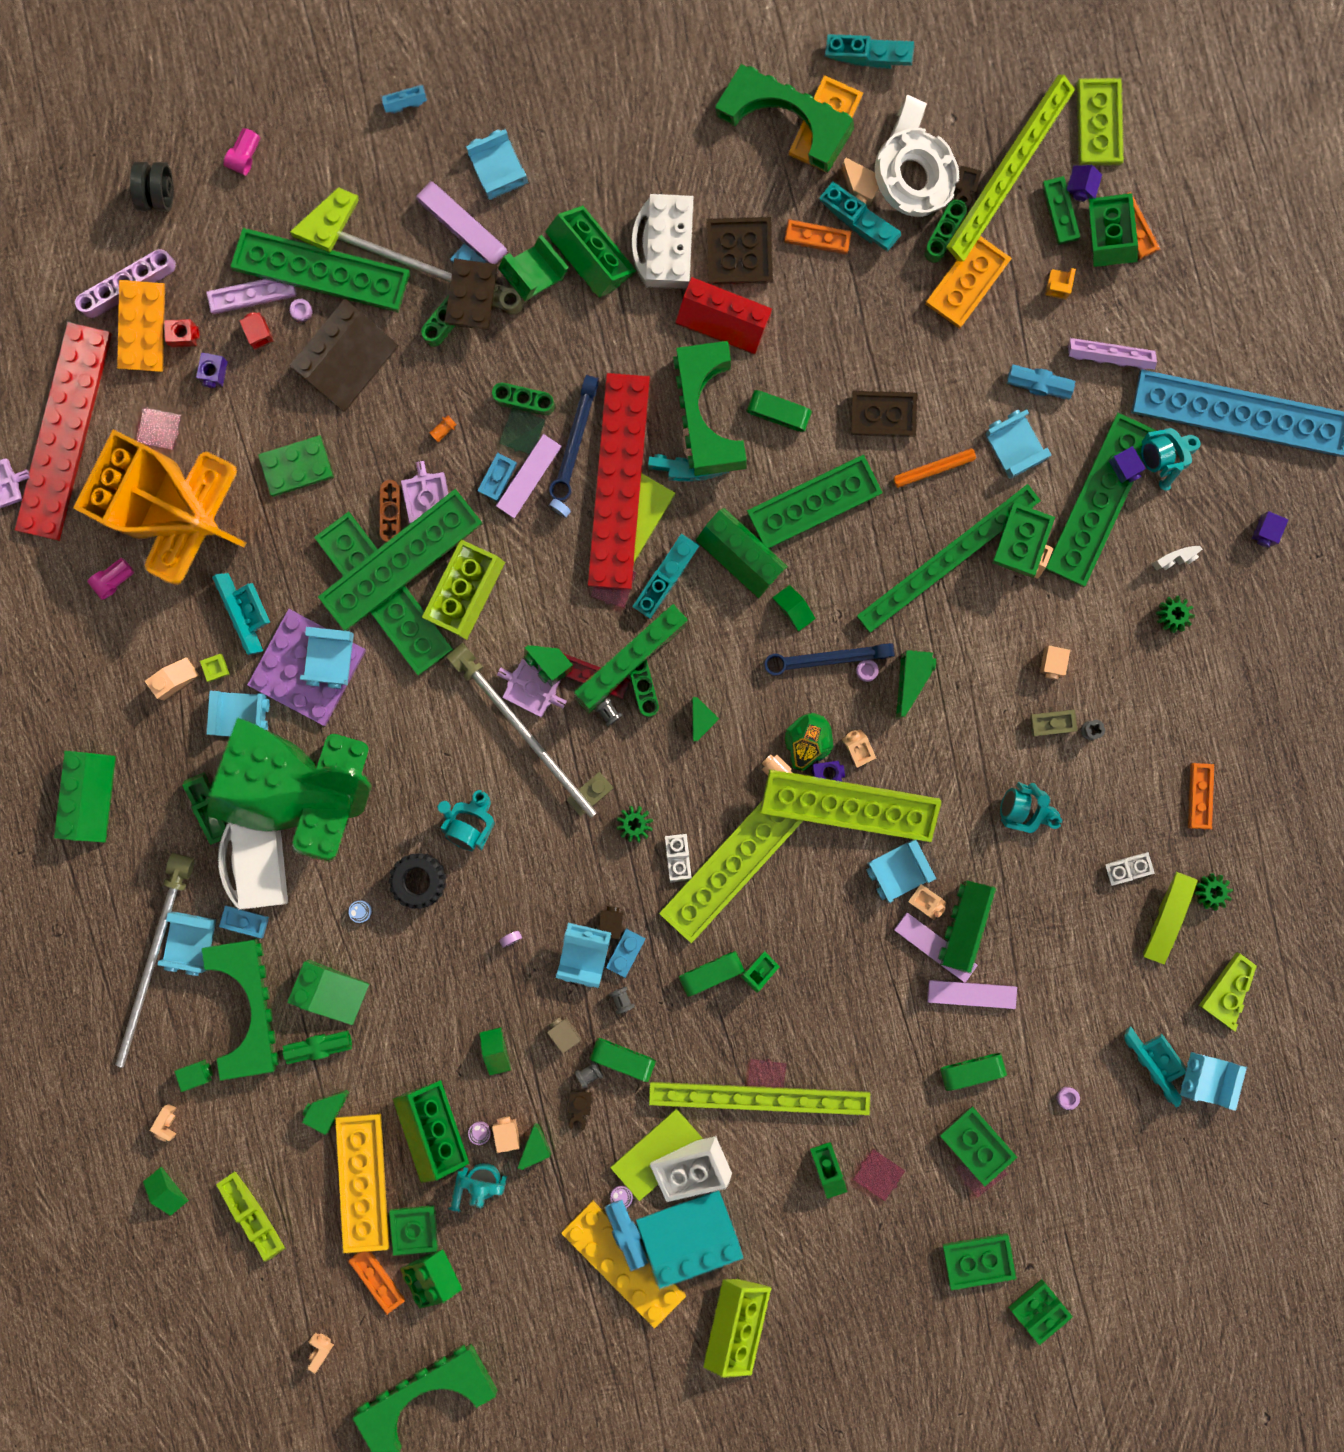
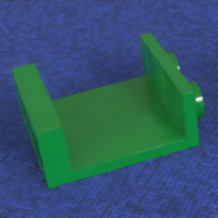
M540 235L535 245L516 257H513L510 253L505 255L498 269L522 299L527 301L563 280L569 267L555 252L552 245Z

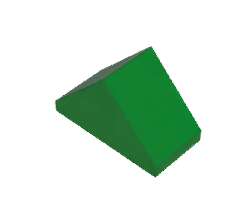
M788 585L772 597L798 632L816 619L805 599L791 585Z
M693 697V742H698L719 718L698 697Z
M764 951L740 975L758 993L780 966Z
M502 1027L480 1032L482 1057L489 1075L511 1071Z
M537 1123L533 1126L518 1169H525L549 1158L552 1154L542 1129Z
M162 1167L143 1181L150 1203L170 1216L189 1201Z

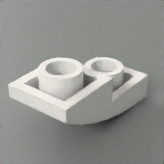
M906 95L897 115L899 118L890 137L909 128H919L926 103Z
M1200 546L1179 549L1158 559L1152 565L1157 571L1161 568L1167 570L1176 562L1179 565L1184 562L1190 564L1199 557L1197 553L1203 549Z
M687 834L665 836L670 882L690 880L692 877Z
M1148 852L1105 864L1111 886L1155 874Z

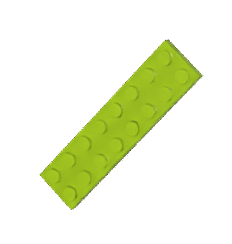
M769 769L760 811L762 814L932 842L942 801L934 797Z
M761 801L659 914L692 943L803 820L762 814L760 811Z

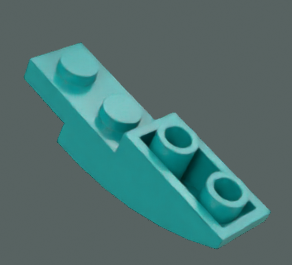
M828 34L825 57L855 65L892 69V65L912 66L915 44L914 41L871 40L870 36Z
M834 182L829 185L819 198L835 216L869 243L872 244L874 242L887 252L901 236V231L868 210L865 203Z
M655 454L654 457L649 456L648 469L669 472L668 481H700L728 473L722 472L694 476V469H689L687 458L676 457V460H671L661 454Z
M680 534L632 607L651 619L688 566L700 545L684 534Z

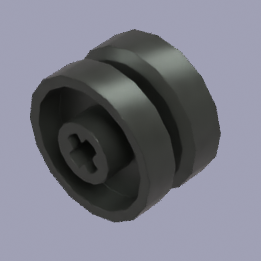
M148 162L133 163L130 173V190L132 202L137 211H150L152 207L156 211L171 210L174 186L172 172L167 162H154L152 166Z

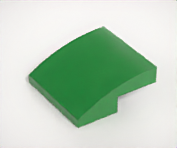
M1043 1279L1008 1307L1039 1346L1073 1318Z

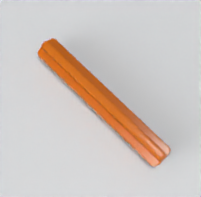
M968 449L896 475L893 481L895 486L899 488L974 461L976 455L973 449Z

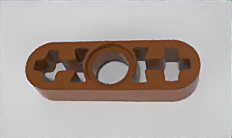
M386 480L380 486V537L386 543L390 540L385 535V532L389 531V525L387 523L384 524V521H396V524L392 523V530L396 532L395 535L401 532V488L393 480ZM389 485L396 489V492H392V500H396V503L389 501V494L385 492V489H389ZM389 506L396 508V515L392 518H388L384 514L385 509Z

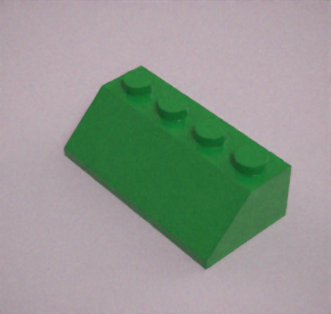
M584 206L558 214L545 230L552 243L558 247L564 257L572 264L577 273L586 281L598 297L611 293L637 272Z
M725 508L720 509L713 516L696 539L705 550L757 598H760L788 567Z
M64 751L54 838L106 842L116 756Z
M968 880L964 881V884L959 885L957 891L959 901L957 905H953L950 915L953 921L951 926H947L944 935L947 943L945 948L941 947L938 955V960H941L940 965L971 974L996 891L995 887Z
M441 1080L392 1098L421 1183L438 1180L470 1164Z

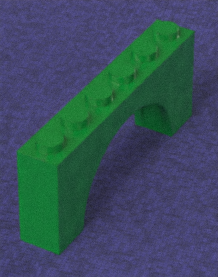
M741 64L715 107L717 117L736 126L747 114L761 108L775 107L791 111L805 121L812 132L813 141L808 153L809 163L829 172L854 130L852 117L846 112L840 113L834 110L828 103L816 101L807 93L802 94L796 91L789 84L783 85L777 82L771 75L765 76L759 73L753 66L747 67Z
M728 341L676 348L677 356H673L674 369H679L680 375L676 376L677 389H682V396H679L680 409L685 408L682 423L683 429H688L685 443L686 449H691V456H688L689 469H694V476L746 469L747 459L744 440H729L714 433L704 422L698 407L699 398L705 385L716 375L731 370Z
M672 604L574 692V699L590 714L643 661L677 636L685 628L688 619Z
M258 939L202 948L204 970L221 971L235 978L245 990L251 1006V1023L244 1041L233 1052L217 1058L220 1080L274 1072L276 1066L279 1065L278 1053H274L273 1050L276 1036L275 1031H271L270 1022H273L271 1008L268 1009L267 1000H270L269 988L264 985V978H267L265 965L261 964L260 956H264L262 943H258Z
M464 1344L457 1347L453 1351V1355L447 1358L445 1356L440 1357L433 1363L434 1366L429 1369L424 1367L414 1374V1378L401 1380L395 1385V1389L390 1392L384 1390L375 1397L376 1400L369 1403L366 1401L356 1408L357 1411L353 1420L371 1452H400L402 1446L397 1433L399 1414L413 1398L424 1392L436 1389L453 1390L466 1396L476 1408L496 1397L498 1389L472 1344L466 1347Z

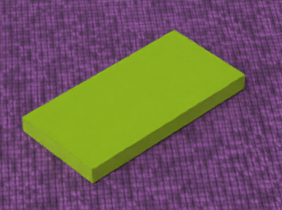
M1121 78L1078 79L1079 165H1122Z
M644 474L641 476L634 563L675 496V492Z
M676 1108L610 1168L640 1201L658 1185L650 1166L651 1162L703 1138Z

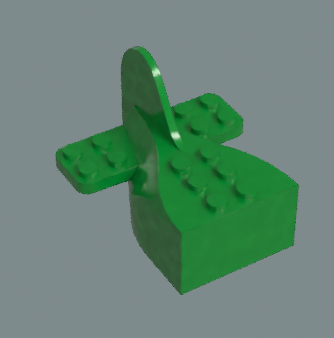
M237 718L210 793L207 817L258 831H279L297 827L292 844L293 850L296 853L323 861H332L337 855L348 818L361 815L366 807L371 784L362 774L369 748L362 741L338 734H330L325 740L318 765H316L303 750L291 741L249 721Z

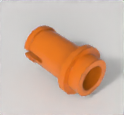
M448 415L445 418L442 417L443 420L429 432L438 443L452 429L455 430L454 427L457 425Z

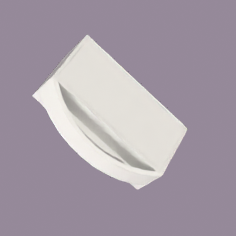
M650 194V198L641 208L633 228L632 251L636 269L646 287L687 289L690 281L693 196ZM643 216H646L648 220L643 233V251L646 262L642 264L639 261L636 240L641 219Z
M228 823L220 842L218 863L222 884L231 901L238 909L288 903L281 830L258 831ZM230 840H232V870L237 890H234L230 883L226 867V852Z

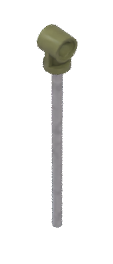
M341 232L338 238L341 241L451 282L452 274L345 232ZM495 284L492 306L500 308L508 314L519 313L523 308V300L514 288H506ZM510 297L517 299L513 305H507L506 301Z
M462 642L446 656L447 659L459 672L464 670L465 674L463 677L466 681L472 678L476 681L590 818L596 815L595 809L480 674L484 667L480 663L475 664L473 662L476 660V657Z
M172 853L168 860L166 873L171 876L170 879L164 880L163 885L169 887L115 1064L118 1067H124L168 924L166 921L167 914L172 910L177 891L185 890L186 884L182 882L183 879L188 880L192 874L195 859Z

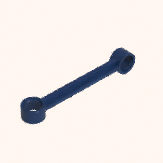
M586 375L583 381L579 404L558 478L551 483L549 488L552 498L561 502L567 501L572 494L569 483L591 405L598 388L599 378ZM558 483L565 484L569 489V492L563 498H556L553 494V488Z
M880 644L871 647L783 657L775 653L766 658L764 667L769 675L779 676L785 670L892 658L895 657L894 644ZM779 657L782 659L783 668L780 672L776 673L769 670L767 664L771 658Z

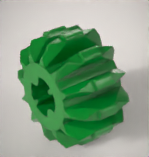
M1175 596L1174 599L1171 597L1166 598V603L1162 602L1159 604L1162 610L1156 611V615L1162 616L1161 619L1157 620V623L1164 622L1165 624L1162 629L1167 630L1170 627L1171 633H1176L1177 629L1180 632L1185 631V626L1189 627L1192 625L1189 619L1195 616L1189 613L1193 606L1187 607L1188 600L1184 599L1181 601L1180 596ZM1173 611H1175V614L1179 615L1178 618H1176L1175 615H1172Z
M630 806L631 814L628 815L625 810H622L621 813L626 818L618 817L617 821L624 822V825L617 826L616 828L617 830H626L620 835L622 838L627 833L630 834L628 842H631L633 835H636V841L639 843L641 841L639 834H642L647 839L648 835L644 830H653L652 827L646 826V823H652L653 819H644L648 816V811L644 812L642 816L640 815L642 807L639 806L637 813H634L633 806ZM635 818H638L640 820L638 823L641 822V827L633 831L630 829L632 826H629V821H634Z
M1209 873L1208 878L1201 876L1202 883L1196 884V887L1200 889L1199 891H1194V895L1200 896L1197 899V903H1204V909L1211 907L1214 911H1217L1219 906L1225 908L1226 903L1224 900H1232L1231 897L1227 896V893H1232L1233 889L1226 888L1230 881H1223V875L1215 876L1214 873ZM1211 888L1217 891L1215 896L1212 895L1213 893H1210Z

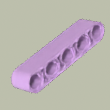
M430 181L416 196V199L431 214L487 263L497 264L508 252L494 236L434 182Z
M162 249L155 250L78 295L75 300L76 308L88 318L97 317L119 304V280L155 283L174 271L175 261L166 251ZM162 259H167L164 265L159 266V262ZM148 269L147 275L140 277L141 272ZM111 291L110 296L104 299V293ZM88 302H92L91 307L89 309H85V305Z

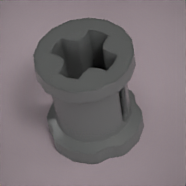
M610 698L594 709L606 721L605 725L607 727L623 716L612 706Z
M1099 720L1087 721L1081 727V734L1087 740L1101 738L1105 733L1104 724ZM1095 726L1094 730L1097 733L1091 734L1092 730L1089 727Z
M627 986L609 993V997L613 998L617 1008L616 1014H621L635 1007L627 995Z
M594 1061L583 1070L575 1071L584 1089L594 1080L604 1078L600 1068Z

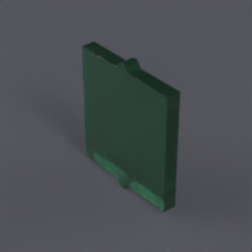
M512 408L499 444L510 447L515 452L521 451L530 454L539 441L546 420L533 416L530 412L525 413Z

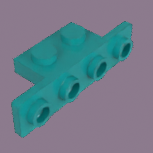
M228 573L214 575L213 580L216 589L219 591L224 607L233 622V627L238 633L242 647L247 655L261 653L263 648L255 631L269 624L270 620L253 583L246 584L236 590Z
M1130 1026L1126 1029L1124 1035L1126 1044L1130 1049L1133 1048L1140 1064L1148 1068L1153 1082L1156 1085L1159 1084L1163 1089L1166 1100L1169 1103H1173L1176 1108L1179 1107L1182 1097L1171 1081L1186 1074V1066L1163 1034L1143 1044Z

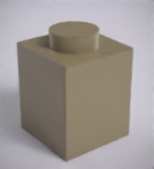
M559 1017L549 1024L551 1028L547 1033L562 1054L582 1039L567 1017L563 1020Z

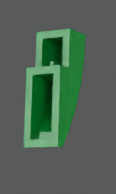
M205 772L184 780L182 786L209 844L212 845L221 841L227 823L207 817L212 786Z

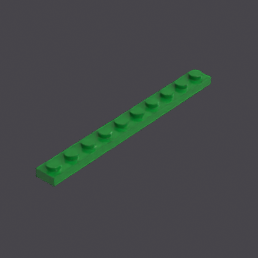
M1027 484L856 617L865 629L871 633L1002 532L1014 502L1033 508L1041 500Z

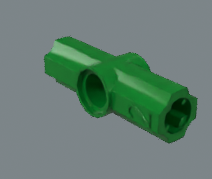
M349 1030L330 1035H316L306 1038L304 1041L290 1043L283 1046L284 1060L286 1064H291L308 1059L310 1061L328 1057L333 1053L348 1051L352 1049V1038Z

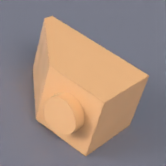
M845 158L842 171L849 193L870 207L879 191L875 172Z
M184 658L162 668L145 680V683L157 699L166 700L200 675L189 659Z

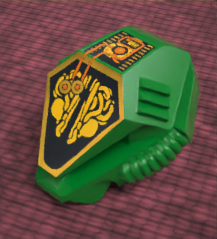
M806 713L796 719L786 729L784 741L786 749L791 753L790 761L794 769L803 772L813 762L825 759L834 747L830 723L824 716L819 714Z

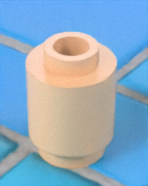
M770 754L762 762L764 765L762 770L767 775L769 769L792 773V768L777 754L774 757Z

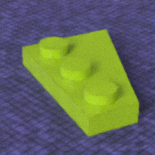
M338 187L290 231L291 236L331 252L359 201L358 195Z
M1236 952L1199 1006L1236 1032L1238 1026L1236 1022L1239 1013L1243 1011L1244 1005L1242 1004L1245 994L1250 989L1257 966L1242 954Z

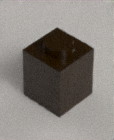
M607 906L606 909L601 910L599 930L610 932V938L620 939L624 912L619 911L620 907Z

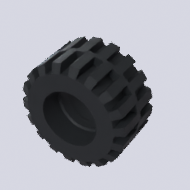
M416 853L404 856L394 864L395 867L390 871L391 878L388 881L391 884L390 892H393L394 899L401 902L402 906H408L411 909L428 907L436 903L444 893L443 891L447 884L445 883L447 876L444 874V867L438 863L439 861L436 858L434 859L428 854ZM414 868L424 869L430 877L429 888L422 894L412 893L406 885V876Z

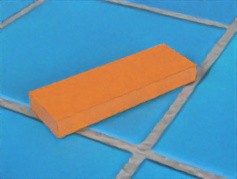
M1133 197L1138 240V259L1141 260L1157 252L1160 247Z
M788 220L784 243L847 255L852 232Z
M1190 763L1188 828L1212 830L1214 764Z
M371 1251L358 1252L348 1260L386 1315L405 1302L406 1299Z

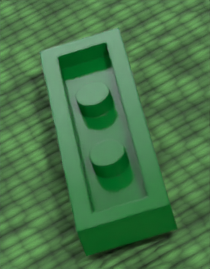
M1062 176L1043 181L1042 187L1058 245L1079 240L1081 237L1069 192L1067 191L1065 177Z

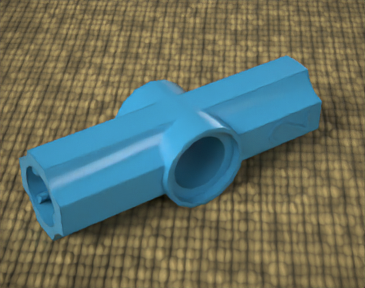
M1013 364L1007 378V384L1029 389V392L1035 395H1052L1067 400L1071 399L1075 388L1074 380L1055 376L1051 371L1045 369L1032 370Z
M623 1200L613 1202L604 1207L613 1228L612 1234L619 1249L622 1250L630 1271L647 1264V1257L639 1241V1232L634 1222L630 1220Z

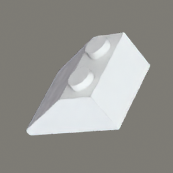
M716 1136L692 1142L650 1164L666 1202L726 1189L732 1175Z

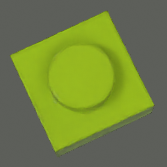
M223 654L200 661L207 682L230 675Z

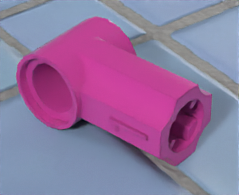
M242 128L233 149H229L226 153L224 166L247 175L251 169L252 156L261 139L260 136L252 130Z
M121 557L106 570L92 575L87 582L99 598L103 600L111 596L117 590L116 587L135 572Z

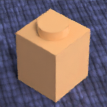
M1054 646L1045 647L1040 673L1046 674L1045 678L1053 680L1066 676L1070 650Z
M510 1117L497 1119V1123H494L492 1126L497 1153L519 1149L521 1143L516 1119L510 1120Z

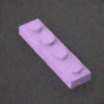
M1070 338L1068 344L1069 357L1078 360L1088 359L1098 363H1115L1118 366L1128 365L1143 370H1155L1157 364L1156 352L1152 350Z

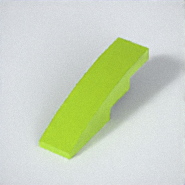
M1179 872L1175 873L1158 909L1159 915L1151 929L1152 935L1143 952L1145 958L1165 964L1184 921L1197 879Z
M233 1172L216 1184L235 1221L241 1224L250 1242H254L264 1261H269L286 1249L264 1211L236 1172Z

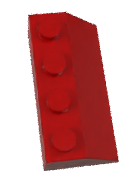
M691 277L675 324L721 342L728 341L729 345L755 355L771 317L772 308Z

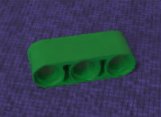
M953 200L949 203L924 251V256L929 262L936 263L942 259L947 250V245L959 228L967 211L965 203L961 200ZM950 210H958L960 216L952 215ZM947 228L950 234L944 235L940 229ZM935 246L939 248L940 253H933L930 247Z
M449 295L422 327V336L427 345L431 347L439 346L455 327L453 325H446L445 322L441 321V317L447 311ZM430 331L438 332L435 338L427 337Z
M497 383L492 389V396L495 402L504 407L539 415H550L555 409L552 396L546 392L507 383ZM501 390L508 391V395L504 399L497 397L498 392ZM521 395L529 396V400L525 404L519 403L518 398ZM544 399L549 400L550 405L548 408L542 409L539 407L540 401Z
M759 390L753 391L746 412L753 416L798 432L806 431L812 414V410Z
M645 660L643 661L644 668L640 671L633 670L630 675L639 710L643 716L650 718L658 713L659 705L648 662ZM645 680L650 684V688L646 692H641L638 690L637 685L640 681ZM650 701L655 704V710L652 713H646L643 710L645 702Z
M733 951L678 976L686 996L690 997L735 977L745 970L737 952Z
M597 1038L589 1058L598 1064L645 1082H649L657 1062L651 1057L602 1038Z
M994 1053L940 1068L945 1091L957 1090L1007 1076L1002 1053Z

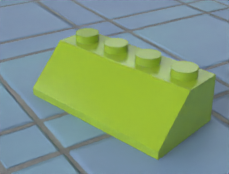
M461 540L422 618L467 640L505 562L498 556Z
M723 1279L705 1355L704 1368L721 1377L752 1375L771 1287L740 1279Z

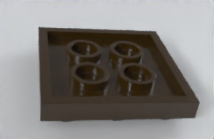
M771 217L706 219L709 284L773 283Z

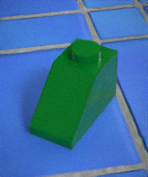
M344 1090L316 1099L312 1104L308 1103L302 1113L305 1116L302 1123L326 1135L331 1130L350 1092Z
M831 1142L811 1148L810 1151L826 1198L829 1199L847 1193L846 1184Z

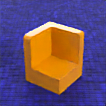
M1071 268L1068 273L1051 270L1045 295L1067 299L1071 294L1076 269Z

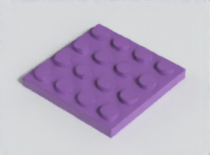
M288 609L252 675L248 686L326 726L347 685H341V689L329 688L328 683L310 686L306 685V681L300 679V675H304L309 639V637L305 636L306 627L326 628ZM355 643L352 645L348 683L366 652V649Z

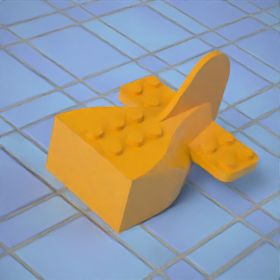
M114 429L73 507L92 519L130 537L146 539L157 536L145 561V568L153 575L174 585L181 583L205 536L216 534L244 548L247 544L245 541L219 529L214 521V517L236 476V467L233 464L209 452H203L198 456L185 480L180 467L174 460Z

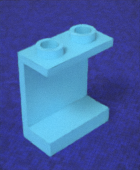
M506 129L493 131L488 137L482 140L475 139L466 146L489 200L528 183L525 171L521 168L509 141Z
M1017 410L1008 415V420L1004 422L998 420L989 425L990 429L985 433L1009 479L1038 465L1051 456L1048 448L1043 450L1026 419V416L1029 414L1028 410L1023 412Z
M306 627L305 636L309 637L305 672L304 675H300V679L306 681V685L319 686L320 683H328L329 688L341 689V685L348 686L354 634L350 631Z
M210 691L207 735L231 736L237 718L249 721L268 730V721H265V715L269 711L270 702L267 699V695Z
M915 839L867 863L869 868L866 871L872 881L876 880L879 886L876 890L881 900L886 899L888 903L920 886V884L929 883L936 879Z
M169 912L166 921L170 922L164 957L158 961L157 965L164 966L166 971L177 972V969L186 970L185 974L199 976V973L206 971L204 970L202 948L212 945L216 919Z
M568 923L556 978L566 982L583 984L587 987L599 988L611 933Z
M1191 1052L1180 1095L1194 1101L1201 1100L1236 1110L1247 1067Z

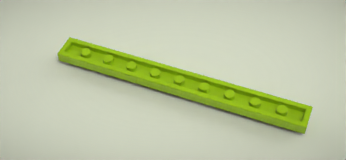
M1058 75L947 245L946 248L957 261H965L1074 92V87L1065 75Z
M650 1082L649 1105L870 1115V1092Z

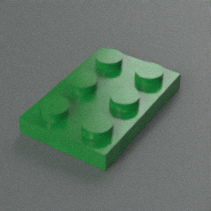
M320 435L258 454L272 497L334 478L323 439Z
M1014 502L992 563L1034 578L1055 517Z
M973 1106L967 1109L940 1134L941 1138L984 1187L1018 1158Z
M1008 1233L942 1244L950 1290L1016 1279Z

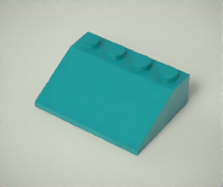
M719 1190L636 1219L652 1274L659 1289L743 1259L735 1230Z

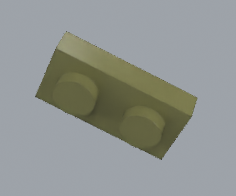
M1075 710L1030 715L1032 736L1078 731Z
M598 772L578 790L593 807L614 788L601 772ZM572 796L567 799L580 816L586 813Z

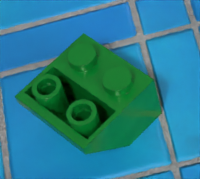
M443 1249L431 1252L400 1268L403 1279L409 1286L413 1300L419 1309L444 1303L463 1290Z

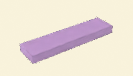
M263 279L208 291L207 296L211 313L217 314L295 297L296 292L294 286Z
M543 434L496 507L512 518H515L556 456L561 445Z
M906 912L894 931L940 964L941 960H938L941 947L945 948L947 942ZM974 963L971 974L978 966L976 963ZM942 966L964 983L971 975L970 973Z
M937 980L928 981V1003L1016 1009V986Z

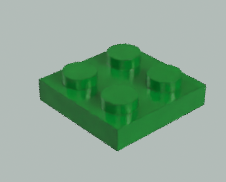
M435 1205L390 1209L393 1256L438 1251Z

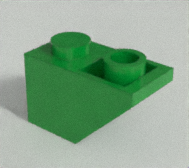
M527 645L524 648V660L530 667L534 666L538 670L539 678L545 684L548 682L551 687L572 671L573 665L558 648Z

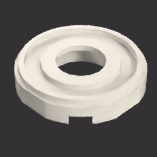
M909 128L894 134L882 145L875 161V178L885 200L899 212L914 217H923L942 209L953 198L955 186L959 182L958 165L949 145L941 137L937 136L935 138L926 133V129ZM913 160L924 167L927 174V184L922 190H914L906 184L900 171V166L903 162Z

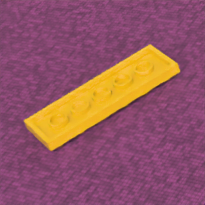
M381 1114L337 1117L336 1135L343 1253L388 1250L389 1238Z
M592 1200L561 1231V1234L656 1328L686 1297V1294L676 1284L659 1289L655 1283L649 1261L644 1266L630 1271L622 1250L619 1249L612 1234L613 1228L607 1214Z

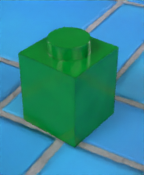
M205 1059L174 1071L181 1092L208 1083L212 1080L211 1076L213 1075L212 1068L209 1063H206Z

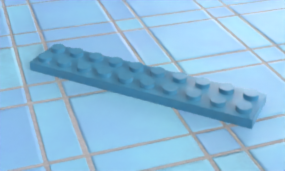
M1143 369L1139 373L1132 408L1133 414L1344 457L1343 411Z

